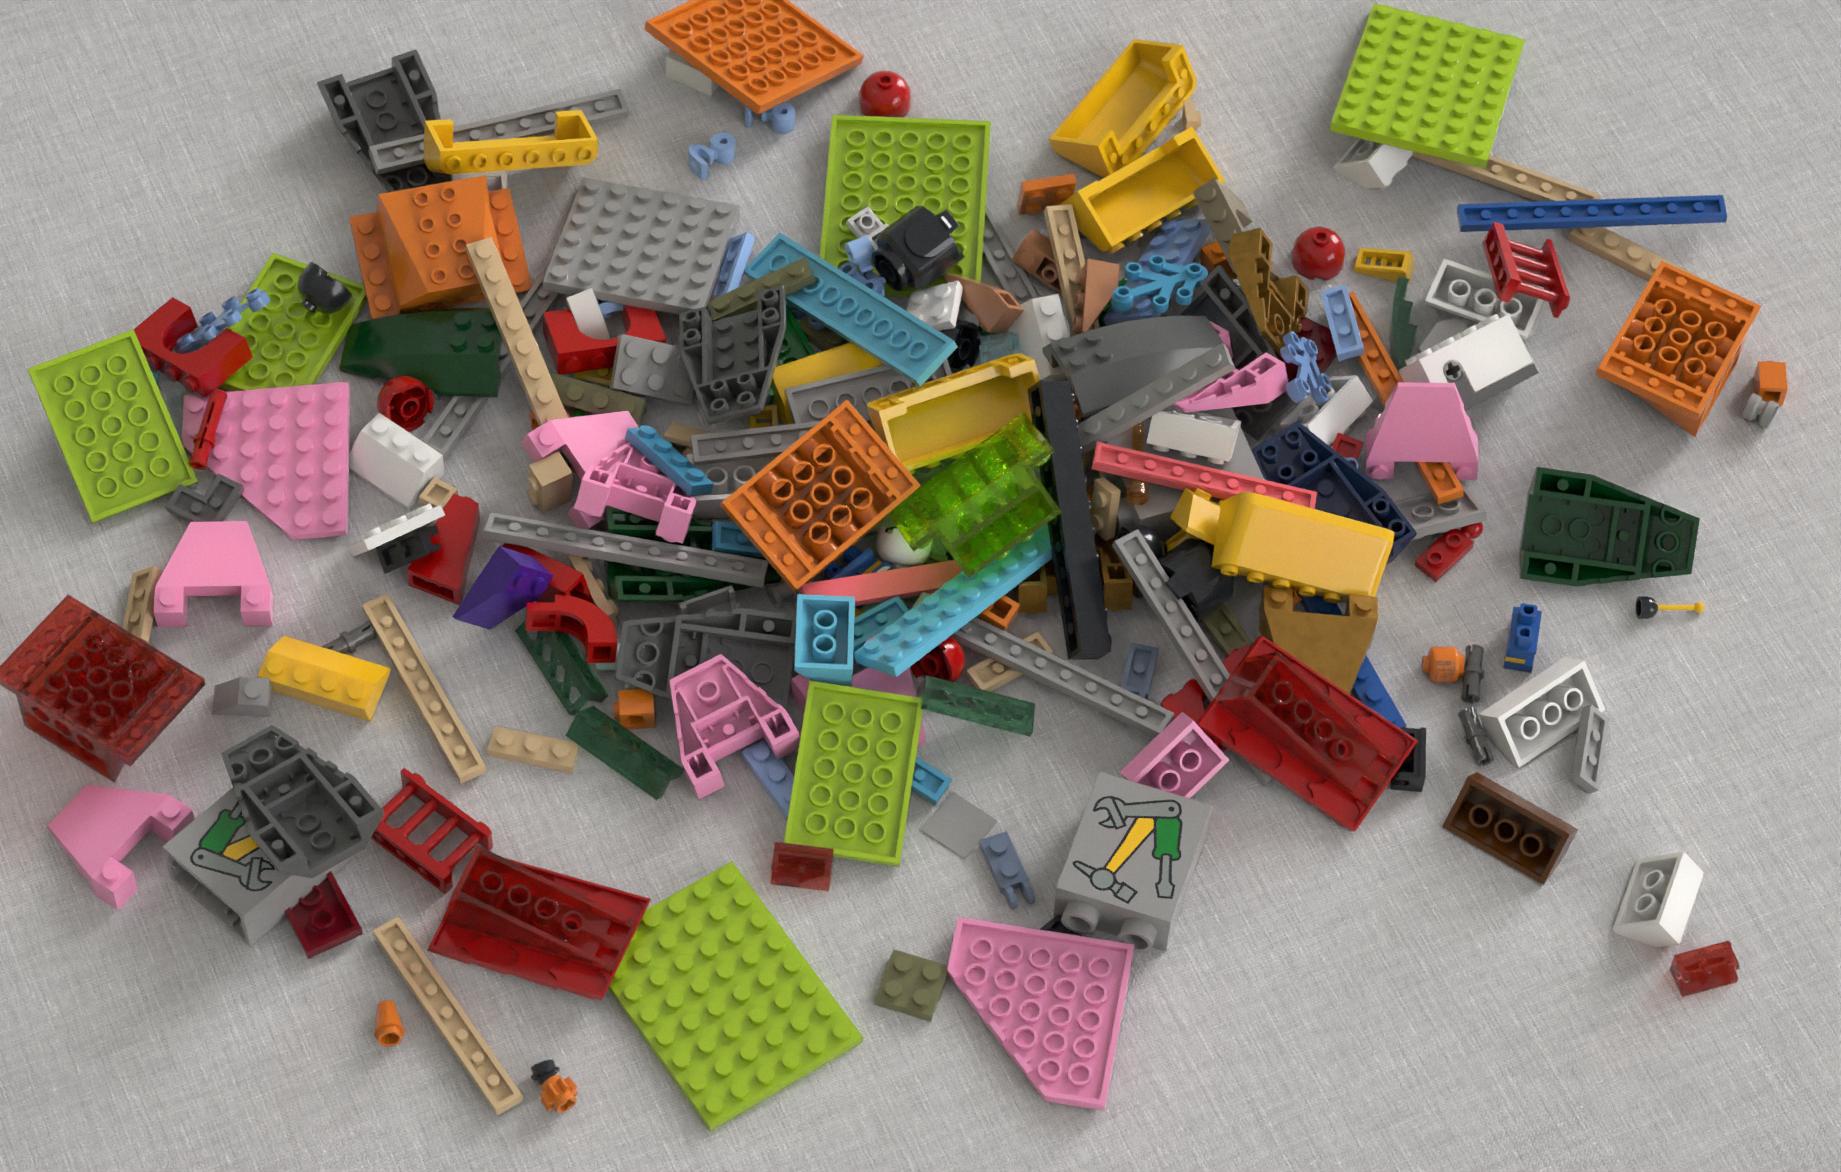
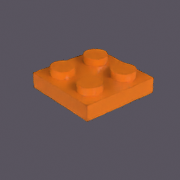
M1074 173L1023 181L1017 202L1019 215L1039 214L1045 210L1046 206L1059 205L1072 196L1076 187Z

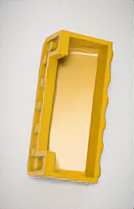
M1133 39L1049 137L1054 152L1102 178L1139 159L1182 108L1183 102L1187 101L1196 89V76L1184 46Z
M582 110L555 112L553 136L453 143L454 123L451 119L425 121L423 159L427 168L435 173L465 174L586 165L591 163L598 153V138Z
M1190 127L1160 147L1104 179L1095 181L1082 188L1059 205L1072 204L1078 230L1103 253L1109 251L1110 254H1113L1124 247L1123 242L1128 239L1129 243H1132L1144 235L1142 230L1147 228L1148 232H1151L1163 224L1161 219L1166 217L1168 221L1180 215V208L1185 207L1186 210H1189L1196 206L1198 202L1192 192L1214 177L1221 184L1225 180L1193 127Z
M1012 354L924 383L921 387L915 386L867 403L866 407L876 434L912 475L915 473L914 469L923 466L925 468H932L940 465V460L949 457L951 459L962 458L967 455V451L975 448L977 451L991 448L993 446L992 443L1002 440V442L1015 440L1018 438V434L1025 431L1034 433L1027 390L1039 382L1040 378L1033 358L1023 354Z
M1240 492L1221 502L1211 567L1220 569L1224 575L1236 576L1239 574L1246 576L1250 582L1262 583L1265 581L1272 583V586L1275 588L1298 590V594L1303 596L1324 597V601L1329 603H1347L1349 594L1376 596L1393 546L1394 532L1386 528L1258 493Z

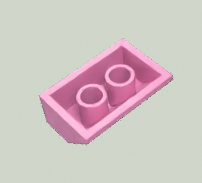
M1181 712L1120 773L1126 780L1190 799L1229 759L1190 717Z

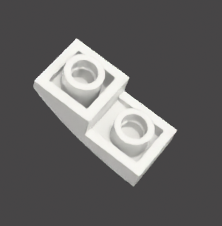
M869 206L849 218L846 222V225L857 238L864 236L869 238L874 251L878 249V233L889 226L887 223L883 225Z
M592 288L566 298L576 326L581 333L594 339H610Z

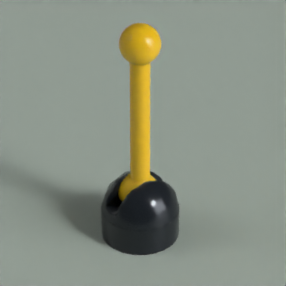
M1638 596L1636 600V616L1638 619L1652 618L1657 614L1658 610H1694L1696 613H1702L1705 609L1702 602H1696L1694 605H1657V602L1648 596Z

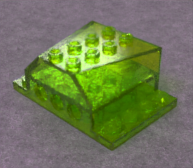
M1023 412L923 483L914 493L900 503L889 516L913 552L918 548L923 549L931 544L933 538L938 536L969 579L994 560L1006 557L1010 553L1011 548L1018 543H1024L1031 539L1036 530L1062 513L1031 469L1035 465L1040 466L1048 461L1054 450Z

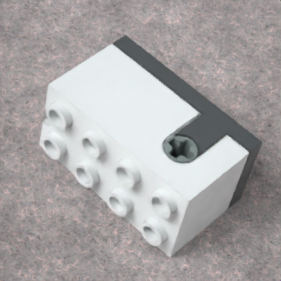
M1495 314L1405 360L1407 366L1398 370L1404 382L1455 383L1465 411L1539 373L1534 363L1532 364L1533 361L1509 314L1502 318Z

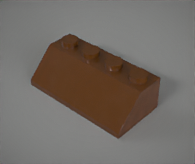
M1478 772L1467 777L1442 826L1542 885L1547 882L1561 862L1578 831L1572 825Z

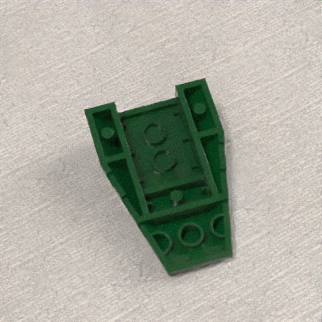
M459 307L376 318L351 325L347 332L339 369L342 372L374 379L375 376L385 378L386 382L399 376L414 377L433 390L434 394L442 396L498 397L502 378L499 357L503 339L490 308Z
M1536 467L1527 494L1520 541V579L1569 586H1585L1692 574L1700 518L1592 474Z
M606 506L603 532L712 551V525L715 521L721 520L712 519V522L696 519V515L693 514L682 544L679 542H668L662 537L655 535L659 522ZM738 555V556H744V557H750V558H755V559L766 560L765 558L745 556V555ZM604 560L608 593L617 603L674 604L731 585L734 591L755 587ZM770 563L764 585L778 583L782 579Z

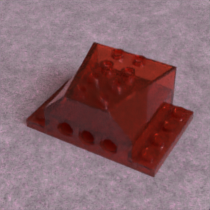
M69 594L0 665V685L17 696L24 726L114 783L124 765L127 764L131 767L205 686L203 677Z

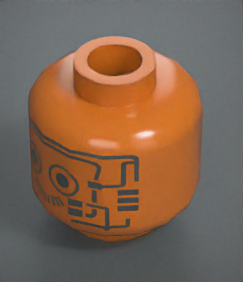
M1433 646L1429 649L1428 656L1422 657V673H1427L1429 681L1433 683H1455L1459 676L1464 675V655L1459 654L1456 647Z

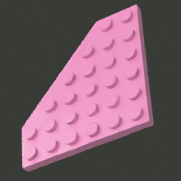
M348 382L226 392L228 396L215 434L216 444L210 451L206 468L215 476L219 473L243 485L244 491L240 497L253 505L272 524L274 523L291 540L347 536L350 386ZM200 394L183 396L182 445L184 450L192 455L195 445L193 443L194 435L199 432L209 395L206 398Z
M958 917L947 967L949 978L1044 1101L1105 1111L1133 960L1134 944Z

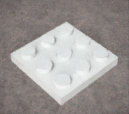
M431 503L354 537L355 544L348 546L354 557L445 516L441 505L432 508Z

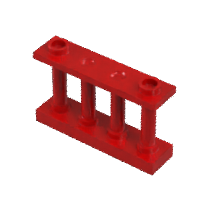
M1493 222L1482 245L1499 300L1509 303L1514 294H1525L1547 301L1553 317L1559 318L1562 310H1565L1570 303V294L1552 240L1546 239L1541 250L1508 240L1504 225ZM1519 255H1523V256H1526V257L1535 259V261H1534V260H1531V259H1528V258H1525V257H1522V256H1519ZM1517 267L1524 268V269H1527V270H1530V271L1539 273L1540 275L1535 274V273H1532V272H1529V271H1526V270H1523V269H1519V268H1517ZM1521 281H1524V282H1527V283H1531V284H1534V285L1543 287L1544 289L1539 288V287H1536V286H1533V285H1529V284L1523 283V282H1521Z
M403 768L400 771L403 788L382 807L384 815L371 839L442 893L446 894L453 887L451 869L478 843L490 851L493 848L492 832L485 823L475 821L428 786L419 774H412L406 768ZM412 795L425 803L400 828L394 829L386 823V820ZM434 811L446 819L421 845H415L408 840V836ZM456 827L468 835L444 861H436L430 856L429 853Z

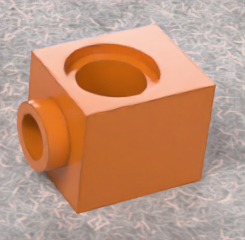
M643 689L618 690L619 702H613L614 719H620V730L655 728L653 693Z

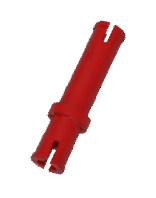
M210 390L199 432L194 435L193 443L195 445L188 463L194 469H206L210 451L215 447V434L228 396L223 390Z

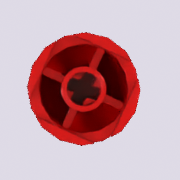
M878 71L867 77L859 91V105L864 116L904 118L911 108L910 87L905 79L891 71Z
M1311 227L1303 231L1295 240L1291 255L1292 265L1298 274L1309 280H1314V277H1323V281L1329 280L1337 276L1343 269L1346 253L1344 243L1335 231L1326 227Z
M410 376L394 377L387 381L377 397L378 412L407 432H412L425 423L423 418L427 412L431 414L434 406L432 391L420 380Z
M950 636L910 666V669L916 678L921 676L929 682L924 684L927 688L936 691L945 690L962 675L965 655L961 645L955 638Z

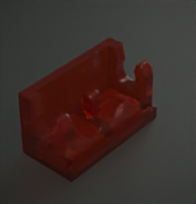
M775 842L771 866V884L829 891L834 863V849Z
M1730 940L1674 955L1670 971L1682 997L1738 981L1736 970L1740 969V966L1731 947Z

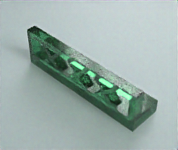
M525 620L515 630L569 715L575 716L588 701L602 703L609 696L568 633L537 631V639L531 640L525 629ZM544 645H549L551 648L550 661H545L542 657ZM557 666H562L565 670L564 682H558L556 679ZM571 687H576L581 696L572 704L570 690Z
M928 675L925 676L917 688L916 697L921 698L920 709L1029 737L1033 733L1035 703Z
M595 706L577 712L565 735L656 800L662 798L670 781L681 777L684 769Z

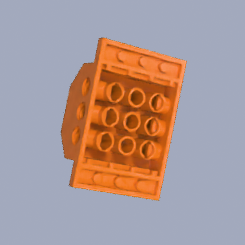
M486 175L378 194L376 212L349 217L371 319L435 311L485 302L486 298L465 247L467 244L490 237L493 238L516 295L527 294L532 287L510 189L506 188L488 192Z
M1661 261L1600 363L1596 375L1628 389L1682 429L1696 437L1736 367L1748 331L1759 314L1761 305Z
M846 400L726 498L720 506L795 592L805 583L813 580L828 565L844 554L847 549L881 523L921 485L852 404Z

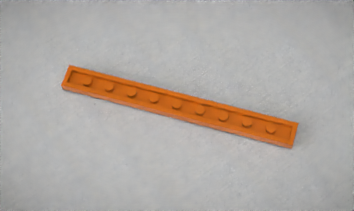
M1350 292L1349 296L1366 353L1356 356L1385 409V403L1397 383L1404 381L1355 293ZM1414 462L1437 505L1463 497L1464 489L1449 462Z

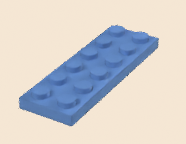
M1193 218L1185 221L1168 220L1162 222L1163 224L1158 228L1138 261V264L1142 266V270L1152 272L1149 269V258L1152 255L1163 256L1166 263L1179 266L1191 264L1211 232L1207 220ZM1158 272V273H1157V274L1166 275V276H1173V275H1174V274H1170V273H1166V272ZM1127 279L1125 286L1132 289L1150 282ZM1178 285L1174 287L1171 297L1175 292L1176 288L1178 287ZM1160 291L1133 299V307L1128 311L1115 310L1111 305L1103 318L1106 326L1126 321L1160 317L1161 313H1157L1152 309L1153 297L1159 295Z

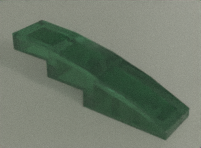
M1399 276L1392 304L1389 331L1391 360L1397 371L1407 366L1405 360L1410 358L1417 332V325L1409 324L1413 302L1405 300L1409 279Z

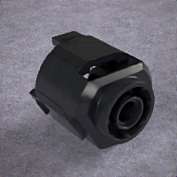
M924 206L912 208L878 233V249L872 254V261L880 277L885 278L886 284L894 290L901 291L906 286L923 289L956 266L964 258L963 253L958 252L957 245L951 235L959 227V224L947 210L935 216Z
M1189 538L1159 558L1158 562L1169 577L1165 585L1178 600L1182 599L1196 622L1199 623L1232 597L1234 576L1224 575L1220 569L1211 567L1214 552L1213 544ZM1136 585V596L1142 598L1143 594Z

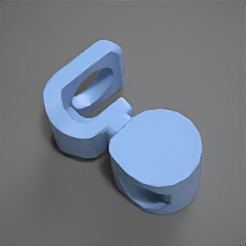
M783 102L762 112V121L770 120L772 122V129L775 132L786 134L793 130L795 109L791 104ZM747 106L745 109V127L750 128L755 112Z
M720 132L710 138L709 148L704 145H690L688 149V165L690 170L701 180L708 178V165L706 162L709 164L714 161L720 164L730 163L735 157V138L730 133Z
M867 236L845 244L849 262L858 267V273L867 281L879 279L882 283H886L884 277H879L871 271L874 269L871 264L874 248Z

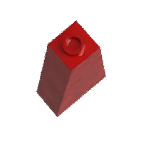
M453 493L443 510L445 516L438 518L434 526H437L439 533L430 537L432 544H440L441 549L412 562L407 569L409 586L460 605L464 595L479 527L480 511L479 503L475 502L472 498L462 497Z
M504 543L501 546L534 557L554 575L548 583L547 589L536 602H554L556 594L577 597L594 604L583 573L529 547Z

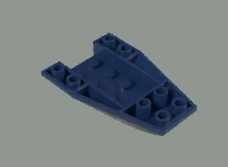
M1294 422L1251 450L1264 480L1317 492L1316 510L1393 531V546L1386 565L1392 562L1417 535L1415 529L1383 488L1300 422Z

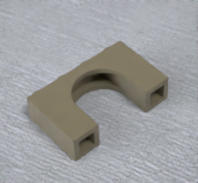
M1214 177L1192 193L1231 269L1236 275L1228 257L1231 235L1245 232L1244 228L1253 221L1243 202ZM1271 260L1270 280L1282 279L1277 267Z

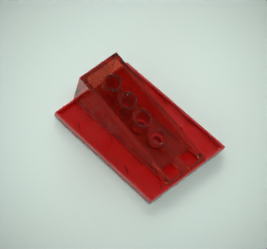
M1264 636L1257 637L1196 723L1203 732L1225 748L1235 752L1259 771L1269 775L1307 804L1313 805L1349 831L1357 830L1418 742V740Z
M477 845L452 893L441 924L427 951L468 965L471 963L504 975L510 974L555 990L561 989L591 1000L602 1001L651 899L503 858Z

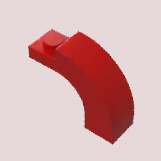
M556 594L554 602H527L525 616L526 631H560L571 634L582 642L585 648L586 663H615L617 651L616 630L611 619L599 607L577 597Z

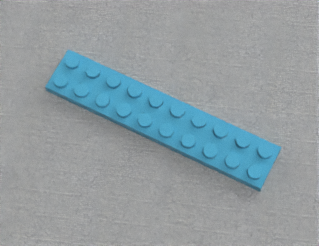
M780 232L744 269L746 276L754 281L806 257L816 282L785 296L786 302L920 387L958 347L954 340Z
M1046 510L1040 511L1035 516L1036 519L1021 525L1018 530L1001 540L998 545L984 553L977 561L964 568L961 573L944 583L941 588L924 598L921 603L907 611L901 618L887 626L873 639L867 641L854 652L856 663L897 677L1051 560L1053 557Z

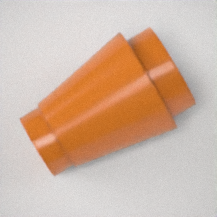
M384 1000L377 1005L374 1036L382 1046H395L402 1041L405 1031L395 1003L391 1000Z

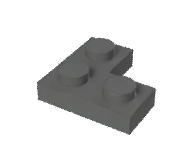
M218 473L204 496L179 484L165 508L167 512L189 523L224 521L244 491L243 485Z

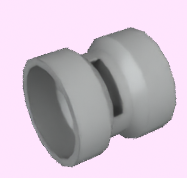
M1752 393L1745 406L1742 418L1749 421L1757 420L1760 426L1768 428L1777 412L1779 404L1772 400L1766 402L1760 395Z

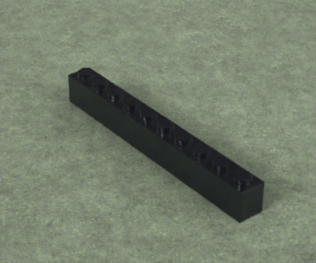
M1040 380L1027 391L1068 660H1098L1112 652V638L1108 632V612L1104 606L1103 582L1100 579L1098 567L1099 555L1096 552L1094 541L1095 528L1091 521V502L1087 495V476L1083 469V450L1079 443V424L1074 410V393L1071 391L1070 381Z

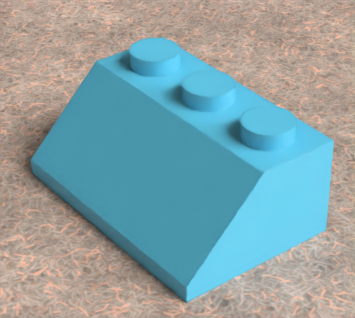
M797 594L794 665L796 672L811 681L852 686L855 597Z

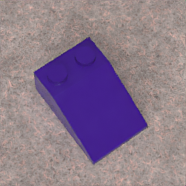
M498 546L452 617L456 620L490 630L525 608L527 602H534L539 599L554 575L534 557Z

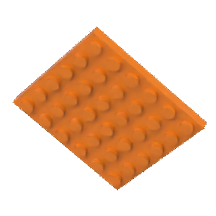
M691 0L647 20L644 30L656 40L663 43L675 54L686 60L694 68L698 69L757 114L767 111L862 64L864 55L788 0Z

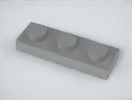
M1591 704L1582 707L1571 780L1588 793L1599 791L1609 718Z

